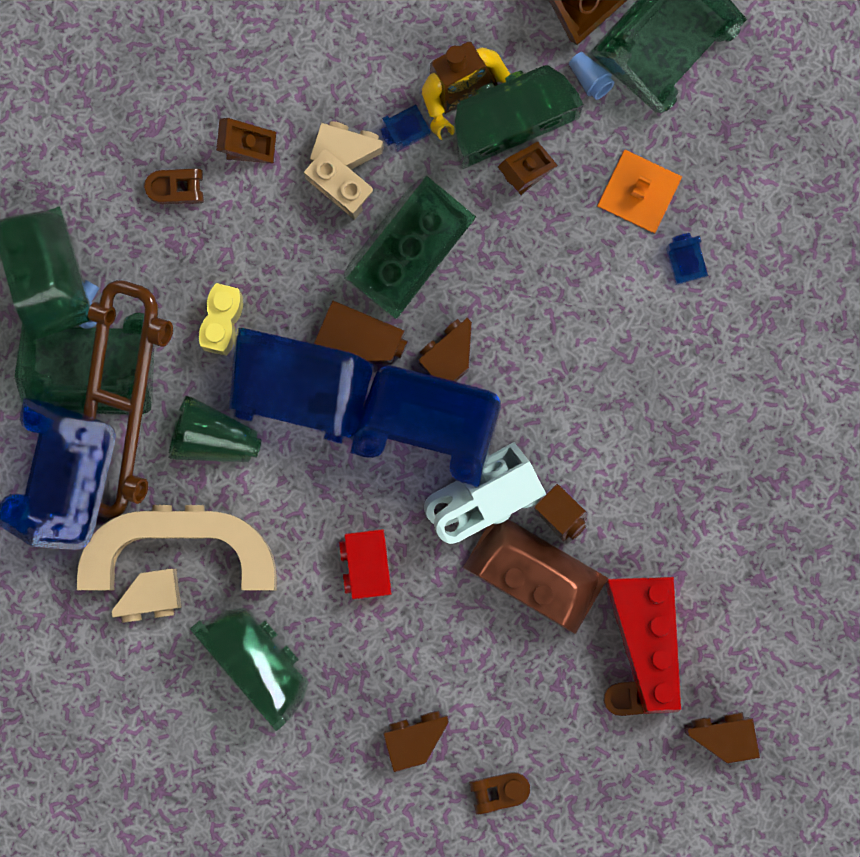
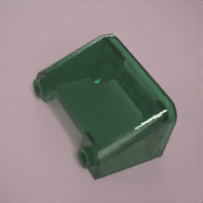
M637 0L597 43L592 51V55L654 112L663 113L671 109L677 102L678 89L674 85L714 41L722 42L725 40L729 42L740 33V27L747 19L731 0Z
M48 311L24 312L14 378L21 402L25 408L34 412L44 413L84 412L96 328L60 327L57 318ZM133 313L123 320V328H109L100 389L131 399L144 313ZM154 344L142 414L148 413L152 407ZM98 402L97 414L129 415V412Z

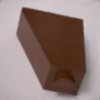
M332 301L307 361L314 366L392 364L395 357L401 359L408 341L403 339L405 335L404 330L341 303Z

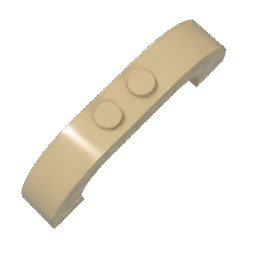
M152 505V511L127 513L110 520L100 527L87 542L80 557L77 573V590H114L117 558L127 545L136 540L147 538L220 539L228 543L239 556L242 569L241 590L277 591L275 560L261 534L251 525L235 516L221 512L205 511V505H185V511H172V505Z

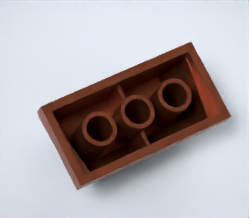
M509 519L486 527L463 567L465 570L574 634L577 633L608 579L606 576Z

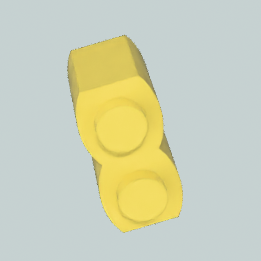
M218 283L212 287L207 299L208 315L202 322L199 331V343L204 351L225 356L231 351L236 336L234 324L240 318L243 310V296L238 288Z

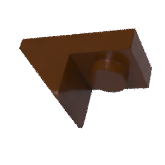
M231 118L219 119L216 151L226 153V160L274 163L275 131Z
M537 141L506 158L498 168L504 174L507 182L513 185L518 193L522 195L558 165Z

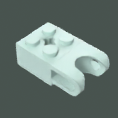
M513 442L458 472L459 480L431 494L426 499L424 511L427 518L434 524L440 539L446 543L453 544L493 523L499 524L506 521L512 513L521 508L532 507L539 502L541 497L546 495V492L530 461ZM438 503L448 504L447 507L437 514L434 513L435 506ZM459 522L455 531H445V526Z

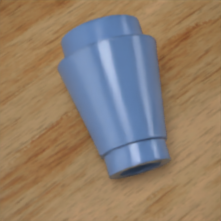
M583 52L576 54L570 60L568 65L588 96H593L596 100L600 99L614 86L615 82L611 78L612 74Z

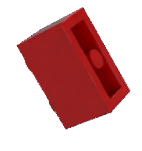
M384 529L344 534L345 541L339 542L341 561H348L349 574H343L345 594L351 593L352 599L392 595Z

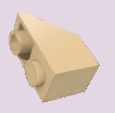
M331 121L329 125L321 123L310 161L312 163L323 149H327L352 170L382 154L384 144L383 141L378 140L379 136L375 133L364 130L360 134L348 131V126Z
M176 569L140 573L113 608L112 617H122V623L142 620V613L154 612L155 618L174 615V609L181 608Z

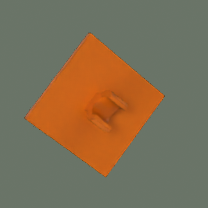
M624 150L597 207L655 234L682 176L630 151Z

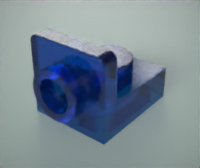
M416 104L390 118L388 115L383 117L382 124L384 127L379 129L387 146L393 144L397 152L431 134Z
M691 233L673 237V243L668 244L666 251L676 285L708 277L700 247L701 237H692Z

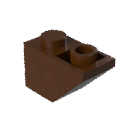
M468 317L463 322H460L459 319L455 320L443 331L447 336L439 343H436L434 340L431 341L419 352L422 356L418 360L420 366L443 392L449 389L469 370L472 322Z
M558 484L534 507L536 513L563 542L568 537L575 540L587 527L585 525V520L587 519L586 511Z
M438 710L420 715L421 722L409 725L408 720L405 719L388 724L390 730L385 731L383 734L394 772L427 762L449 723L447 715L440 716Z
M743 712L723 715L724 721L714 723L711 722V717L691 720L692 726L684 728L687 736L726 763L760 758L753 718L744 717Z

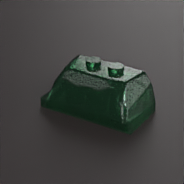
M543 65L525 74L522 70L514 72L505 78L506 82L495 87L493 83L480 87L475 91L476 95L457 104L455 130L458 143V160L462 169L578 120L584 105L579 93L563 74L549 65Z
M423 176L403 194L351 260L344 272V279L392 318L397 319L472 224L476 216L428 176Z
M60 206L47 211L17 214L0 219L1 261L13 304L31 340L34 341L89 322L88 311L90 302L66 220Z
M245 607L226 610L207 620H199L190 628L192 633L275 731L279 730L293 717L304 701L309 681L295 664L299 658L288 645L281 648L274 639L278 635L277 632L266 620L260 623L253 613Z

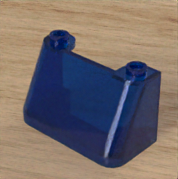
M239 327L234 343L229 409L235 412V418L252 422L254 417H265L318 430L324 433L323 439L342 444L343 439L354 441L374 365L362 357L346 351Z
M387 365L381 367L372 381L353 437L350 453L366 458L378 457L383 453L387 439L451 455L450 472L456 480L479 487L492 449L501 411V401L495 393L482 388L396 366Z
M24 398L20 412L21 425L26 430L39 433L25 494H9L0 502V527L32 547L69 550L82 549L88 545L93 536L115 445V431L111 425L98 419L38 399Z

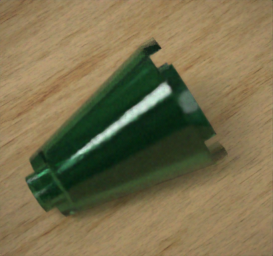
M184 396L179 409L183 414H180L178 421L175 422L171 437L170 454L168 456L170 459L249 462L251 457L257 458L262 439L257 438L256 430L194 397Z

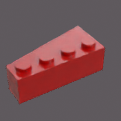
M674 577L608 579L605 586L611 600L613 613L621 633L623 646L631 666L644 714L679 712L681 710Z

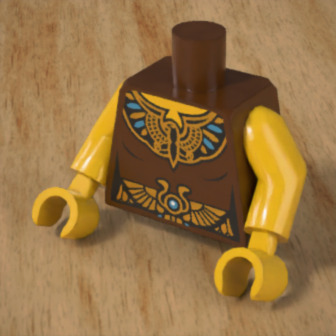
M466 42L460 46L450 47L446 54L430 63V75L422 87V96L429 116L434 118L430 124V129L440 140H442L440 132L443 127L446 126L451 135L455 132L454 126L442 114H446L498 85L497 82H501L500 90L507 102L512 103L508 96L511 90L517 89L521 96H523L522 88L515 79L509 78L510 72L497 52L483 47L476 49L472 42Z

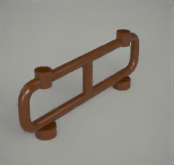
M122 280L109 283L103 289L100 303H92L88 311L89 320L97 323L77 459L71 458L65 467V474L74 478L73 495L79 506L87 512L111 519L120 516L126 510L129 501L136 504L141 503L148 492V481L133 475L151 355L153 344L164 347L169 343L173 334L172 323L158 318V304L151 291L141 285ZM118 293L138 298L145 307L131 399L100 389L109 328L116 317L113 301ZM98 402L129 412L116 500L111 506L92 500L86 493V482L91 477L93 470L92 464L89 462Z

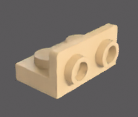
M323 149L304 171L307 181L354 220L363 211L362 204L373 192V188L327 149Z

